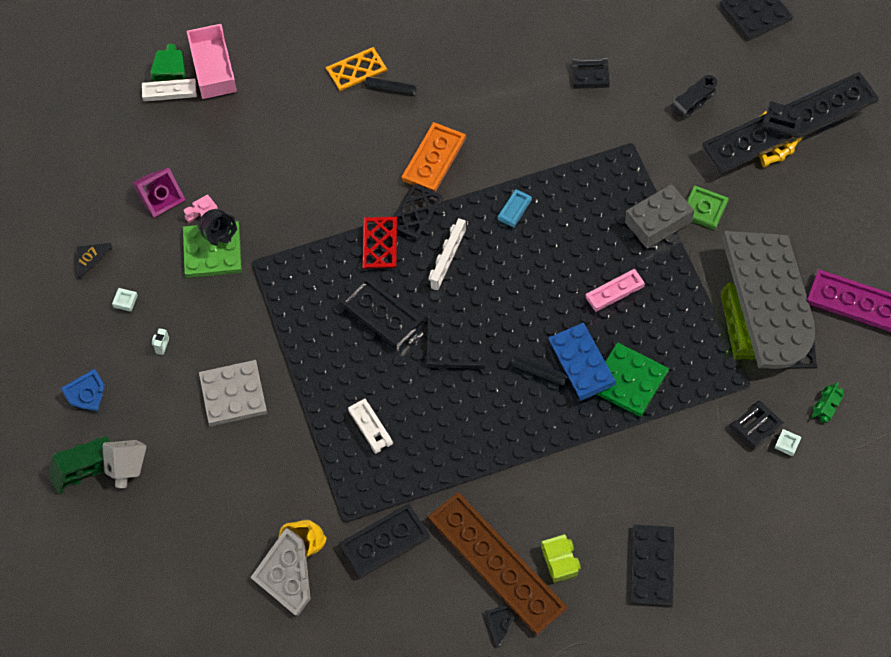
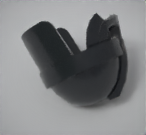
M211 209L201 216L198 225L202 237L214 246H218L217 242H231V238L238 230L235 217L219 209Z

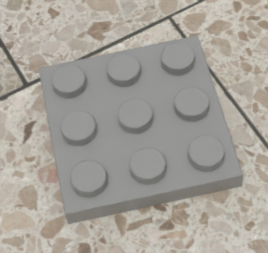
M256 360L199 372L209 426L267 414Z

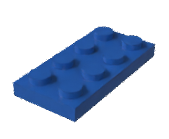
M584 322L549 337V342L580 401L616 385L612 373Z

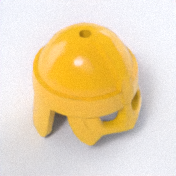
M310 520L286 523L279 531V537L286 528H290L305 542L306 558L316 554L326 543L327 537L324 535L321 527Z

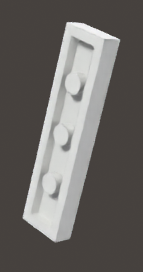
M458 218L456 225L453 224L451 227V236L449 240H445L443 245L444 251L442 255H438L436 260L437 266L435 270H431L429 275L431 289L439 290L466 231L465 220Z

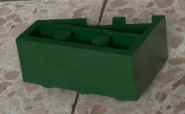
M108 436L95 438L86 444H78L71 449L61 450L52 455L49 478L58 495L64 493L63 489L72 484L76 486L81 484L80 480L90 474L94 477L104 472L103 443L110 442Z

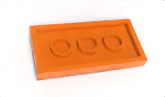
M433 122L403 173L402 181L411 185L416 183L436 192L466 140V134Z

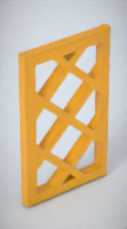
M372 47L327 66L326 70L339 91H342L365 81L366 77H374L386 72L387 68L375 48ZM371 52L374 55L372 59L363 57ZM354 59L358 60L356 66L347 64V62ZM361 61L369 62V68L359 67ZM374 64L381 66L378 70H372ZM342 67L339 73L332 71L333 68ZM344 69L354 70L352 76L343 75ZM357 71L366 73L362 77H355ZM341 78L350 80L343 85L339 82Z

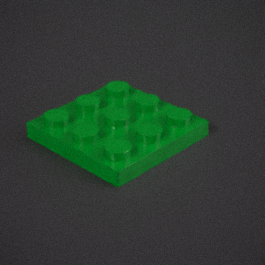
M617 342L605 362L616 381V385L597 393V395L642 417L668 374L669 368Z

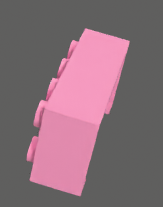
M217 24L187 31L202 99L237 92L222 25Z

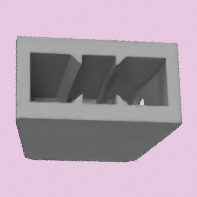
M137 440L103 443L105 474L115 478V487L126 488L129 477H138L140 475L146 451L145 444Z

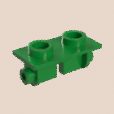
M838 382L827 385L821 393L823 395L822 398L813 407L812 418L819 416L820 421L823 423L831 420L836 411L831 404L838 407L844 396L843 389L837 388Z

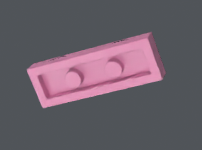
M633 269L587 293L586 299L595 312L643 288L645 283L636 270Z

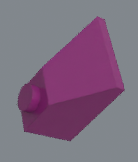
M169 167L147 174L132 183L140 199L153 217L186 200Z

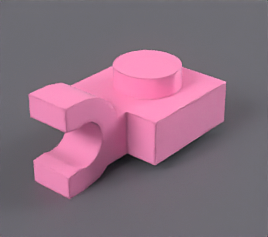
M206 195L193 202V207L184 209L185 219L190 223L195 218L201 217L208 210L218 209V207L209 195Z

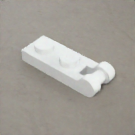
M366 399L348 407L349 413L375 454L380 452L381 448L393 445L390 436ZM380 435L382 439L376 441L375 438Z

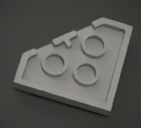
M286 528L250 578L297 616H299L311 599L305 542L290 528Z

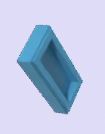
M515 189L498 215V220L511 227H515L532 201V197Z

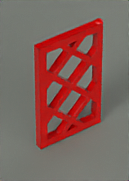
M364 217L362 268H396L397 217ZM374 222L377 226L369 231L367 223ZM386 222H393V229L389 231L383 225ZM381 228L387 234L379 240L373 234ZM371 237L377 243L369 249L367 247V239ZM388 237L393 239V246L390 248L383 243ZM378 246L386 250L380 257L373 252ZM391 254L392 263H385L383 259ZM368 255L376 259L373 264H366Z

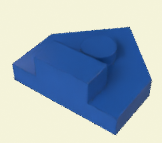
M93 369L63 386L61 391L71 406L98 412L105 384L97 371Z

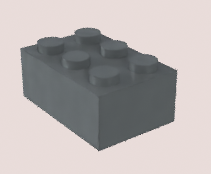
M671 184L626 210L625 223L648 249L690 224L693 220L694 209Z

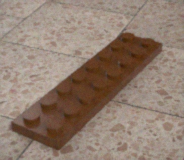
M459 492L428 516V520L503 601L510 606L536 636L568 610V607Z

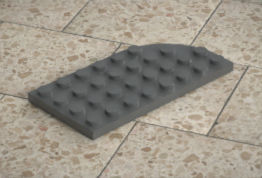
M724 231L721 234V238L758 368L780 369L793 366L810 351L815 338V323L810 305L807 302L808 298L789 236Z

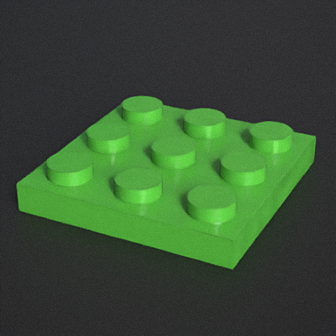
M239 221L236 222L238 230L231 238V242H217L218 246L212 245L202 237L198 225L183 227L186 278L242 273Z

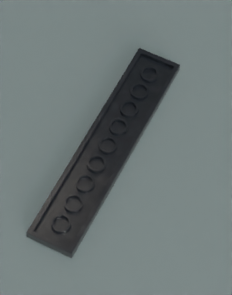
M859 71L786 105L806 111L797 137L798 139L877 103L879 97ZM764 114L703 142L702 147L720 174L792 142L796 138L774 130L761 129L766 115Z

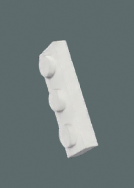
M195 79L142 83L143 102L197 97Z

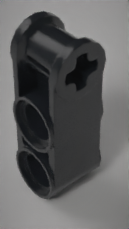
M705 75L697 83L690 86L686 92L678 96L673 101L671 108L684 119H687L694 111L702 107L715 95L717 79L713 75Z

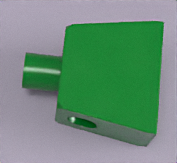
M167 44L166 50H158L156 52L151 69L153 82L187 79L183 54L181 50H176V45Z

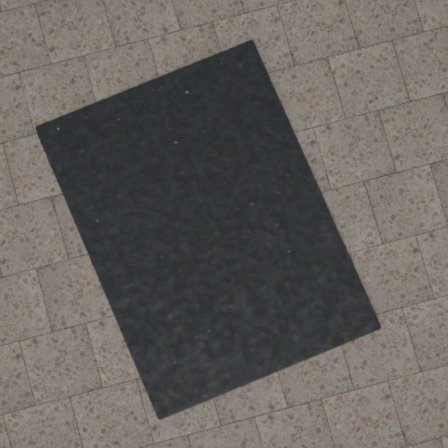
M629 143L442 201L417 240L397 231L396 268H362L363 226L253 261L256 275L344 522H351L750 387V381L677 232L647 249L625 223L626 210L657 193L634 144ZM515 189L531 196L532 201L515 227H511L499 221L498 215ZM428 210L418 213L420 220L426 218L429 213ZM415 214L405 216L407 224L417 221ZM402 217L397 218V226L404 225ZM458 218L465 220L466 231L439 290L431 289L429 275L431 270H435L437 266L436 260L438 255H442L444 251L443 245L445 240H449L451 236V227L453 224L456 225ZM386 222L383 226L390 231L392 229L388 227L390 222ZM375 223L368 224L367 229L371 231L377 225ZM419 225L409 227V230L415 234L419 229ZM380 228L373 235L380 240L387 233ZM371 237L367 239V247L369 249L377 243ZM388 237L383 243L390 248L393 246V239ZM378 246L373 252L380 257L386 250ZM368 255L366 264H373L376 259ZM387 255L383 261L385 263H392V255ZM635 269L644 281V287L595 312L586 299V294ZM365 276L422 319V324L397 349L340 305V301ZM429 313L486 314L485 369L427 368ZM584 322L605 362L618 342L669 368V372L642 417H639L597 394L580 401L568 377L566 383L561 385L512 366V360L515 355L566 374L549 342V337ZM363 399H366L393 442V445L381 448V451L376 454L348 411V407ZM380 435L375 438L376 441L382 439Z

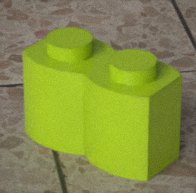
M564 534L542 541V552L553 582L557 583L577 577L578 570L581 567L578 558H574L571 552L574 551L571 539L567 540Z

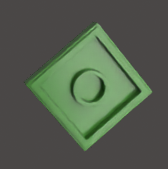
M694 185L687 200L694 209L692 222L716 230L729 198Z

